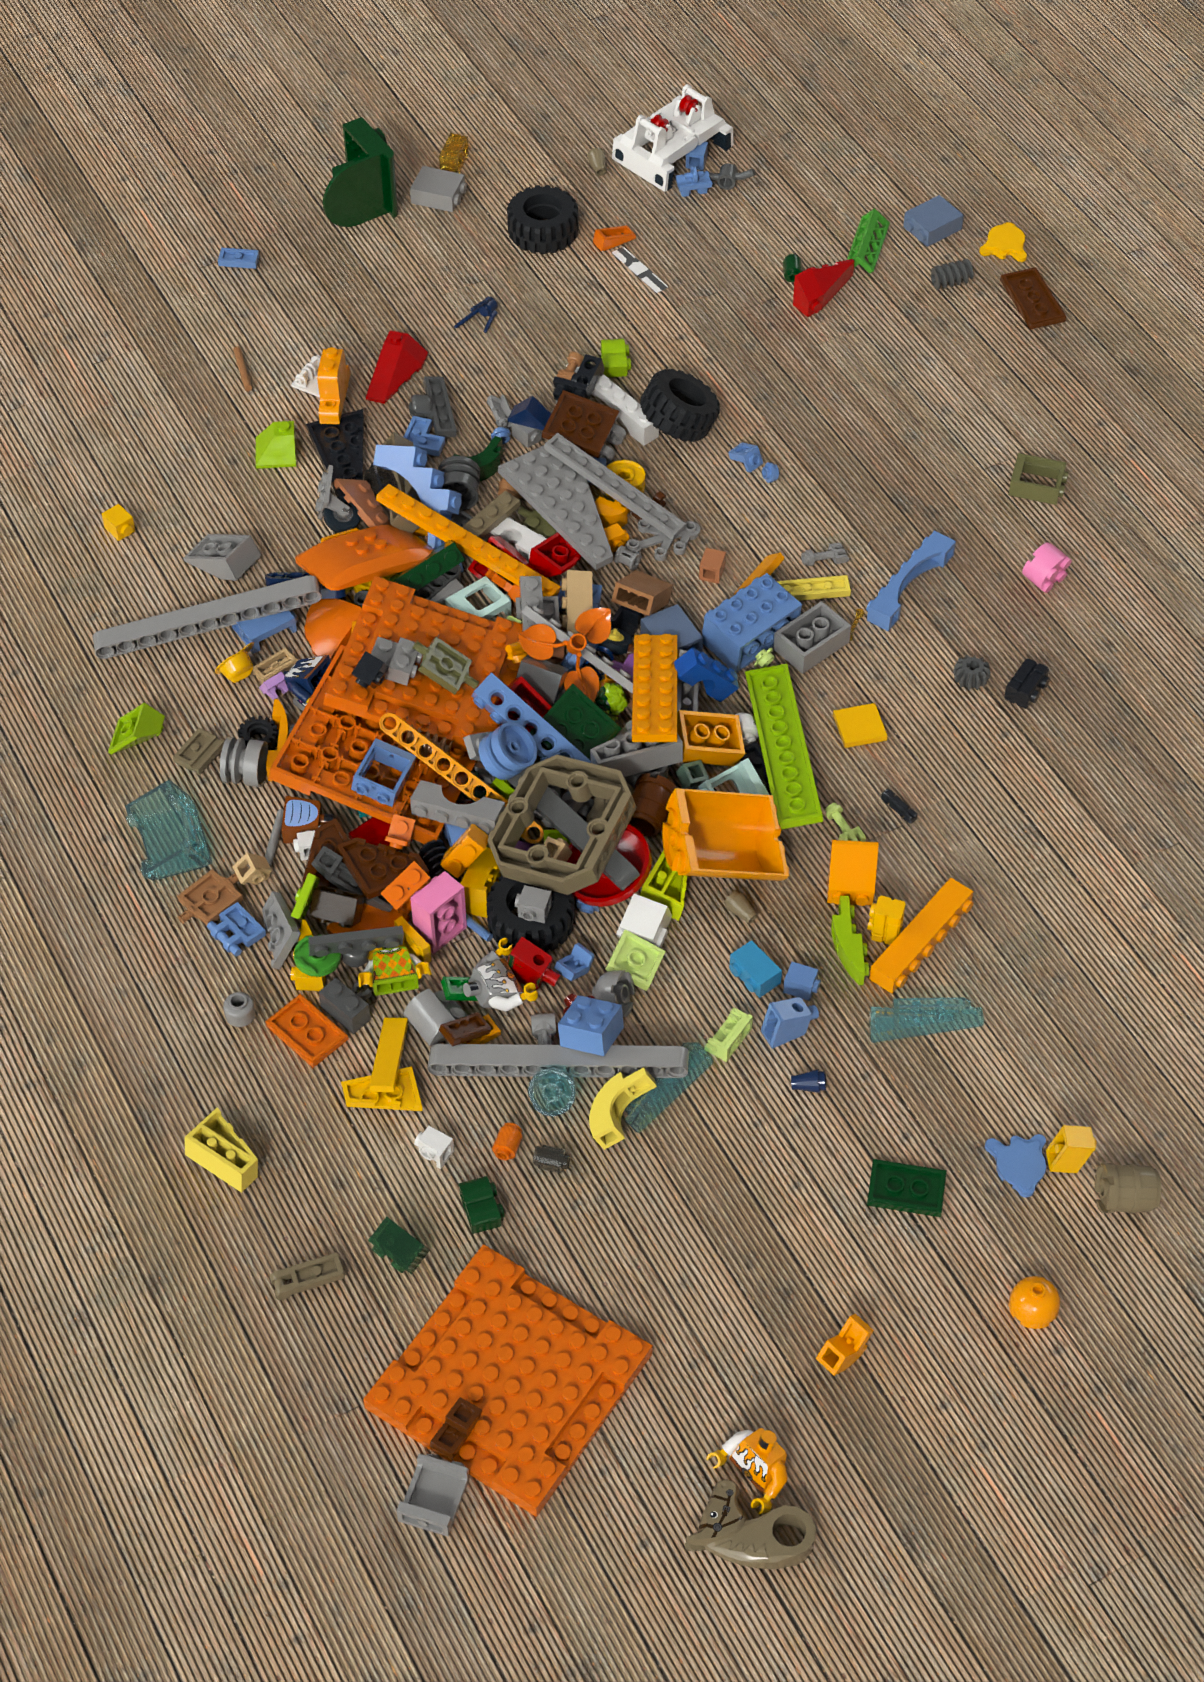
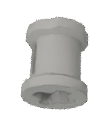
M623 545L617 549L614 556L615 563H622L632 571L638 567L641 560L640 553L626 550V547Z

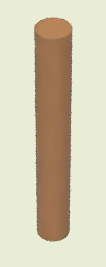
M239 346L233 348L243 386L245 391H251L252 385L242 351Z

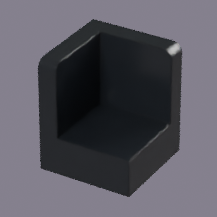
M620 606L611 619V627L625 631L632 638L641 626L642 613Z

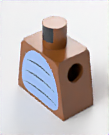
M285 796L281 828L283 843H293V839H297V833L316 830L319 826L335 819L334 814H322L320 801Z

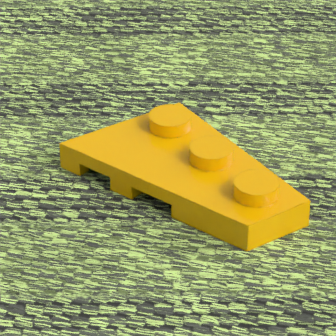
M412 1066L399 1069L394 1092H370L371 1075L341 1082L346 1107L423 1111Z

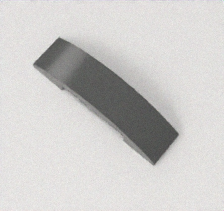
M323 846L313 860L312 866L340 890L364 895L348 868L342 862L343 857ZM382 895L369 900L364 897L365 904L387 912H391L393 906Z

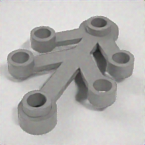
M640 520L638 522L639 532L657 536L641 541L630 539L625 544L626 550L641 554L642 549L662 543L660 547L655 549L654 557L658 561H664L674 539H670L645 520ZM693 521L685 522V529L676 537H681V539L675 542L673 546V551L676 555H683L686 552L689 540H694L700 534L698 523Z

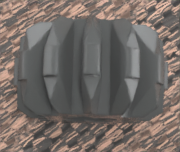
M975 654L973 657L965 655L964 659L959 658L953 670L955 682L960 684V688L966 686L968 690L971 688L978 690L980 686L985 687L991 673L989 663L984 662L983 657L976 658Z

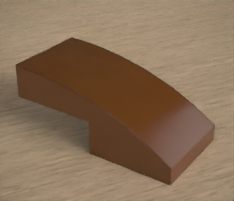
M460 1397L445 1416V1423L430 1441V1447L453 1459L476 1425L482 1410Z

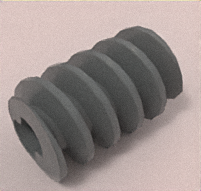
M968 259L959 260L955 263L950 262L948 265H937L931 269V280L936 290L940 289V284L945 289L947 288V282L950 287H954V281L958 286L961 285V279L964 284H967L968 278L972 280L974 277L973 267Z

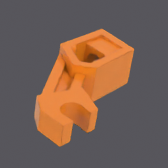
M489 569L485 576L507 591V595L516 603V598L520 597V587L516 584L512 585L499 574Z

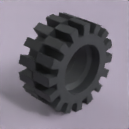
M254 716L251 717V721L246 719L244 721L245 724L241 723L240 729H238V737L245 740L246 747L253 735L265 734L267 736L259 740L268 743V750H275L279 735L277 725H275L273 720L270 721L268 717L263 720L262 716H258V719H255Z

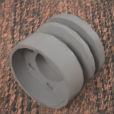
M227 737L220 756L221 781L223 783H230L232 780L233 784H239L243 776L246 786L261 787L267 773L268 743L262 740L251 739L246 747L243 738H238L236 741L235 737Z

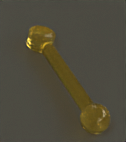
M863 609L856 610V617L850 632V641L853 640V632L859 619L864 616Z

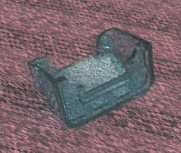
M167 780L125 806L127 822L131 827H136L140 830L148 859L142 861L140 870L146 879L154 881L205 868L212 863L195 803L186 792L171 780Z

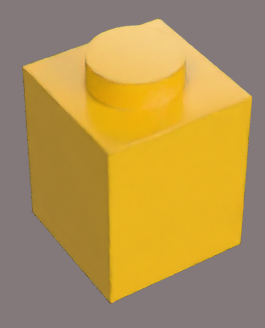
M117 504L101 513L104 528L118 541L135 532L133 517L121 505Z

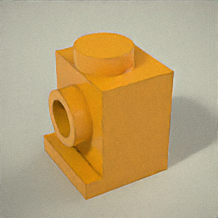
M618 523L604 528L612 553L616 552L620 546H625L626 541H629L628 532L622 529Z

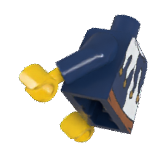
M329 655L300 659L289 671L283 672L288 690L304 704L308 703L330 665L331 659Z

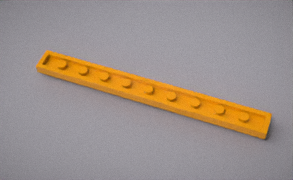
M388 484L377 494L376 501L444 542L453 541L459 551L519 586L520 576H541L543 597L556 596L560 592L561 586L391 484Z

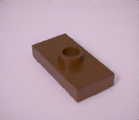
M477 1012L441 1024L439 1031L453 1047L488 1035L492 1028Z

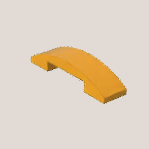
M274 699L272 719L279 730L277 750H268L266 762L267 778H269L273 762L289 736L286 712L279 699Z

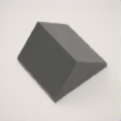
M527 655L520 663L516 678L522 676L549 705L553 706L569 672V668L546 660H536Z

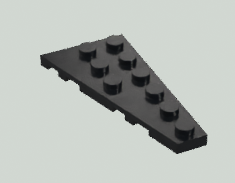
M363 409L342 414L340 424H320L319 421L306 424L308 434L325 471L327 472L329 465L333 466L331 485L336 478L363 480ZM332 485L336 496H345L340 488L336 489Z

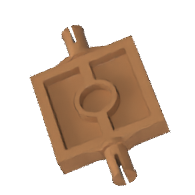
M210 870L177 896L178 901L187 910L177 916L178 920L184 924L191 917H196L207 925L210 921L216 922L220 919L219 914L236 902H242V894L233 886L239 881L236 873L225 878L218 875L214 870Z

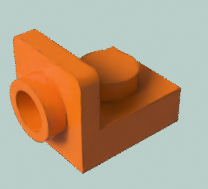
M393 814L388 836L385 838V841L390 842L389 846L397 849H403V846H410L416 820Z

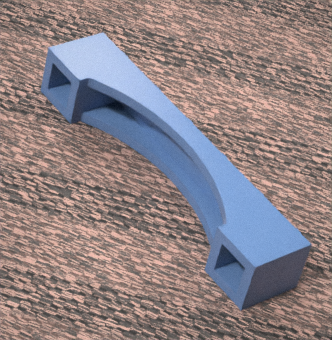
M935 530L929 537H925L921 547L915 549L911 558L901 565L900 571L891 576L887 586L880 589L878 596L874 600H870L866 611H868L867 621L889 631L900 618L901 604L898 603V600L903 590L912 580L925 571L938 566L944 567L954 556L956 541Z

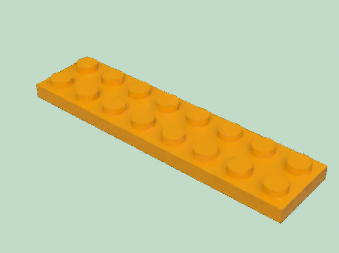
M634 635L632 742H677V670L674 666V661L677 660V635Z

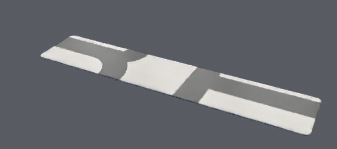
M625 247L612 252L656 293L668 288L662 280Z

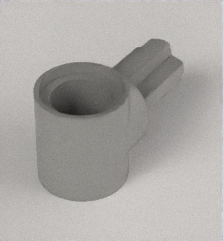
M555 1013L531 1015L532 1036L538 1040V1045H552V1038L556 1034Z

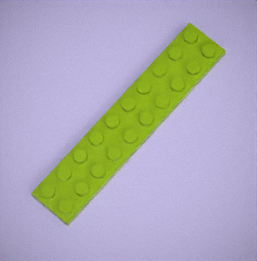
M781 664L745 671L769 788L777 808L778 824L781 829L823 822L821 806L788 665Z

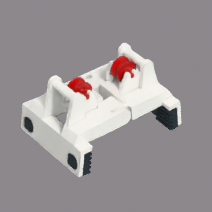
M686 84L682 89V96H677L671 103L659 109L650 117L646 118L642 114L639 115L633 128L613 139L612 159L666 192L673 185L674 166L671 165L672 163L694 150L697 145H701L709 138L713 140L714 144L727 151L734 145L733 127L714 113L712 98L703 96L692 89L691 85ZM698 101L702 103V108L698 105ZM649 141L654 143L652 153L642 148Z

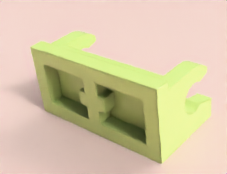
M732 1008L727 1020L713 1038H709L704 1050L725 1062L729 1060L752 1030L753 1016L736 1008Z

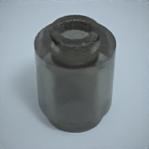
M548 1145L535 1148L533 1165L538 1166V1169L562 1174L564 1169H568L570 1155H567L566 1149Z

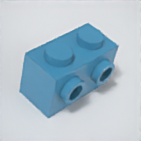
M752 940L730 954L729 969L735 977H739L745 983L746 988L750 992H754L759 998L781 984L782 970Z

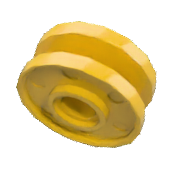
M618 460L607 465L608 469L644 493L646 473L639 463L631 460ZM605 493V495H606L608 498H610L611 500H614V501H615L614 498H612L610 495H608L607 493Z

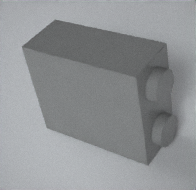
M422 166L410 188L411 203L453 212L455 207L460 204L462 194H465L467 190L465 175Z

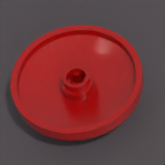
M627 825L615 849L637 869L640 876L622 891L602 873L598 882L573 892L572 894L576 899L591 906H611L628 899L642 887L651 869L652 854L646 839L635 827ZM570 844L569 849L572 851V854L567 862L576 864L582 853Z

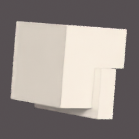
M633 894L616 935L620 937L623 931L627 930L662 948L668 934L667 928L672 914L668 906Z

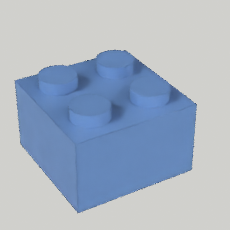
M578 995L558 1023L560 1046L605 1056L624 1028L622 1005Z

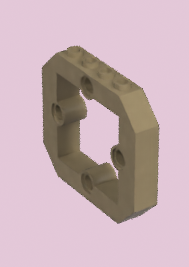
M554 755L527 767L524 774L519 778L514 793L509 796L504 811L500 813L497 824L490 831L487 841L503 877L569 895L599 881L637 807L620 770L561 755ZM548 785L568 789L573 800L576 802H586L592 796L610 800L601 818L593 819L587 825L586 829L590 839L576 864L552 858L547 847L544 845H534L528 851L515 848L524 829L533 823V813Z

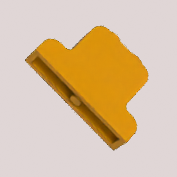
M330 347L322 351L317 374L320 395V424H340L351 374L350 366L346 365L344 349Z

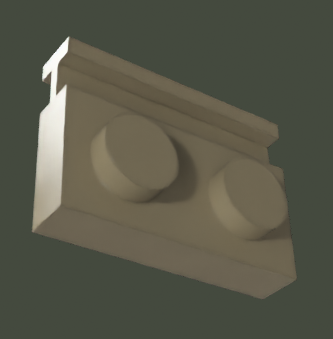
M198 728L173 756V761L190 771H196L200 775L222 751L225 740H219L217 736Z

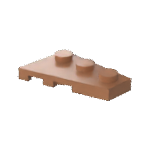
M337 478L334 480L332 485L344 492V499L348 503L355 505L359 510L357 514L368 527L391 525L380 503L376 501V496L367 480Z

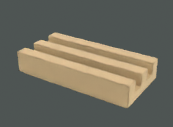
M285 647L255 665L251 673L256 675V678L261 680L263 684V682L276 674L289 671L298 659Z

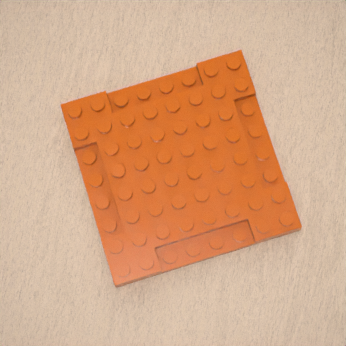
M374 576L340 663H338L327 688L323 705L377 723L380 722L384 714L393 713L401 717L408 724H412L416 730L420 727L423 735L427 730L430 731L431 739L435 734H438L439 742L446 737L447 745L454 740L453 748L467 752L463 737L495 731V729L502 725V723L497 724L490 717L491 713L485 708L480 709L473 702L474 698L471 696L475 689L463 683L454 695L418 671L422 659L420 664L415 663L418 666L415 678H410L407 686L384 679L380 686L377 685L375 689L369 685L365 689L355 682L357 678L351 673L365 651L371 654L378 636L397 643L400 637L414 642L418 640L426 647H429L432 640L438 637L472 660L469 667V675L479 681L478 686L491 672L508 686L516 679L520 663H512V660H507L508 653L505 647L519 642L518 635L522 632V624L498 616L494 622L415 596L414 588ZM492 697L491 702L494 704L498 697ZM389 717L386 719L385 725L395 728L396 720L393 717Z
M340 645L273 762L268 779L308 796L313 791L391 824L393 814L415 819L413 840L423 844L439 840L445 829L444 823L413 815L411 813L410 798L420 780L442 785L444 797L453 803H457L462 791L418 757H416L414 769L393 807L381 804L377 800L351 790L353 777L375 738L404 750V747L387 735L380 728L379 723L323 705L327 688L346 646ZM386 726L389 730L394 729L393 727ZM405 732V733L403 734V740H404V741H405L407 732ZM451 748L449 755L472 772L477 760L470 759L466 751ZM446 759L442 765H439V768L442 771H447L450 768V761ZM374 760L364 778L393 790L403 772ZM460 772L457 775V782L461 785L467 783L468 775L465 772Z
M483 1244L454 1281L455 1287L400 1358L397 1361H392L364 1397V1408L450 1463L457 1461L464 1464L469 1469V1475L537 1517L652 1356L653 1345L611 1320L608 1322L603 1321L525 1274L523 1267ZM461 1397L480 1408L482 1414L455 1457L450 1459L430 1447V1441L445 1423V1416Z

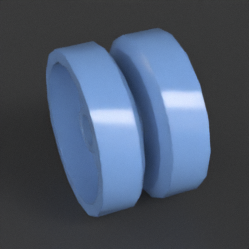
M515 722L502 724L494 732L485 736L479 743L478 752L483 766L492 776L500 780H509L515 777L522 770L531 766L537 758V747L533 737L523 726Z

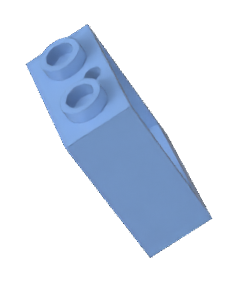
M375 738L353 777L351 790L377 800L381 804L393 807L414 769L416 756ZM374 760L403 772L393 790L364 778Z

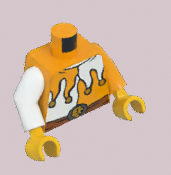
M759 1428L755 1432L744 1430L735 1433L722 1445V1450H716L708 1454L706 1460H709L716 1456L718 1464L713 1468H718L726 1463V1456L730 1455V1461L762 1494H765L763 1497L755 1498L751 1502L752 1509L759 1507L760 1504L762 1505V1509L758 1514H765L771 1511L772 1503L770 1500L777 1497L788 1479L785 1466L786 1451L776 1442L777 1437L775 1433L770 1430L765 1431L763 1428Z

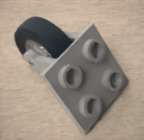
M329 465L327 472H323L322 478L319 480L318 492H320V495L316 501L315 511H318V519L322 520V517H324L326 525L334 532L340 533L356 528L361 518L357 514L359 510L354 504L348 503L344 499L345 496L335 497L330 493L333 466Z

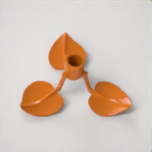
M594 608L583 612L575 621V629L578 633L573 634L568 641L565 640L558 644H554L556 641L554 630L545 624L533 625L519 633L518 639L521 647L533 659L548 660L553 656V648L566 646L571 654L576 655V671H570L564 681L565 691L574 684L594 702L599 691V677L592 667L587 666L580 670L581 652L586 647L587 641L592 644H600L607 640L611 632V609Z

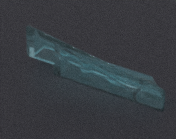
M965 997L893 999L892 1008L870 1007L869 1014L870 1040L872 1043L975 1028L984 1025L982 1008L972 1007L970 1000Z
M686 1042L682 1045V1047L689 1050L688 1074L685 1077L654 1078L657 1087L634 1099L625 1108L629 1114L625 1120L635 1132L640 1133L713 1064V1059L699 1042Z

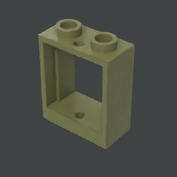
M1018 453L1008 495L1057 505L1058 497L1062 498L1065 485H1062V483H1066L1069 471H1065L1067 462ZM1024 472L1057 479L1056 486L1054 488L1021 481L1022 474Z

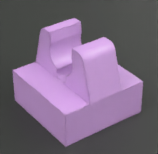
M282 672L266 680L259 687L262 693L267 694L272 700L278 698L275 692L276 689L281 690L283 695L288 691Z

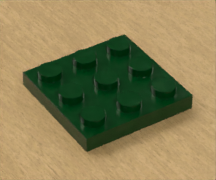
M574 684L563 693L542 717L590 761V749L612 740L622 729ZM533 728L529 733L534 735L536 733L535 729ZM541 742V745L546 750L552 749L550 742Z

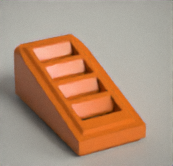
M627 225L597 229L594 233L593 243L600 251H606L636 239V235Z

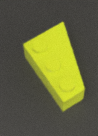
M664 850L642 886L640 896L668 906L672 918L679 921L684 908L687 876L678 875L677 871L670 869L664 855Z

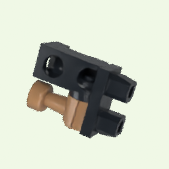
M570 352L567 357L569 364L566 369L559 370L557 376L554 377L553 384L555 388L553 397L558 401L564 390L590 399L599 376H602L605 371L602 358L587 354L583 357L577 352Z

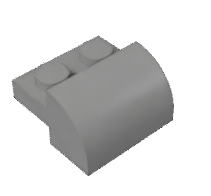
M430 988L416 995L408 1003L403 1013L429 1046L447 1041L439 1031L441 1024L468 1016L455 1000H446L443 990L433 993Z

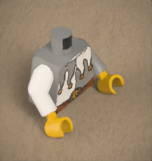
M502 938L498 943L499 948L496 951L492 950L477 963L472 970L468 983L463 985L465 996H475L481 1007L495 1008L504 1012L523 1004L526 999L532 1002L538 998V992L534 991L536 989L535 984H526L523 991L505 958H500L501 955H510L513 950L512 945L508 948H502L507 944V938Z

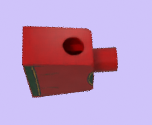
M524 937L520 938L511 951L508 965L518 982L524 985L534 983L535 990H537L543 982L555 987L561 977V974L550 969L553 961L552 956Z

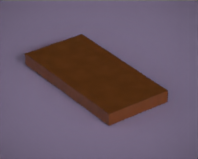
M1036 267L1000 276L1001 283L1030 330L1066 322V315Z

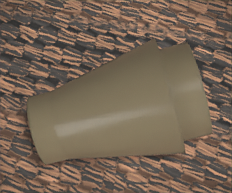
M601 148L591 149L587 159L595 174L602 176L606 173L605 152Z
M737 890L732 892L724 901V904L727 906L726 909L744 920L747 924L753 922L758 916L744 894L739 893Z

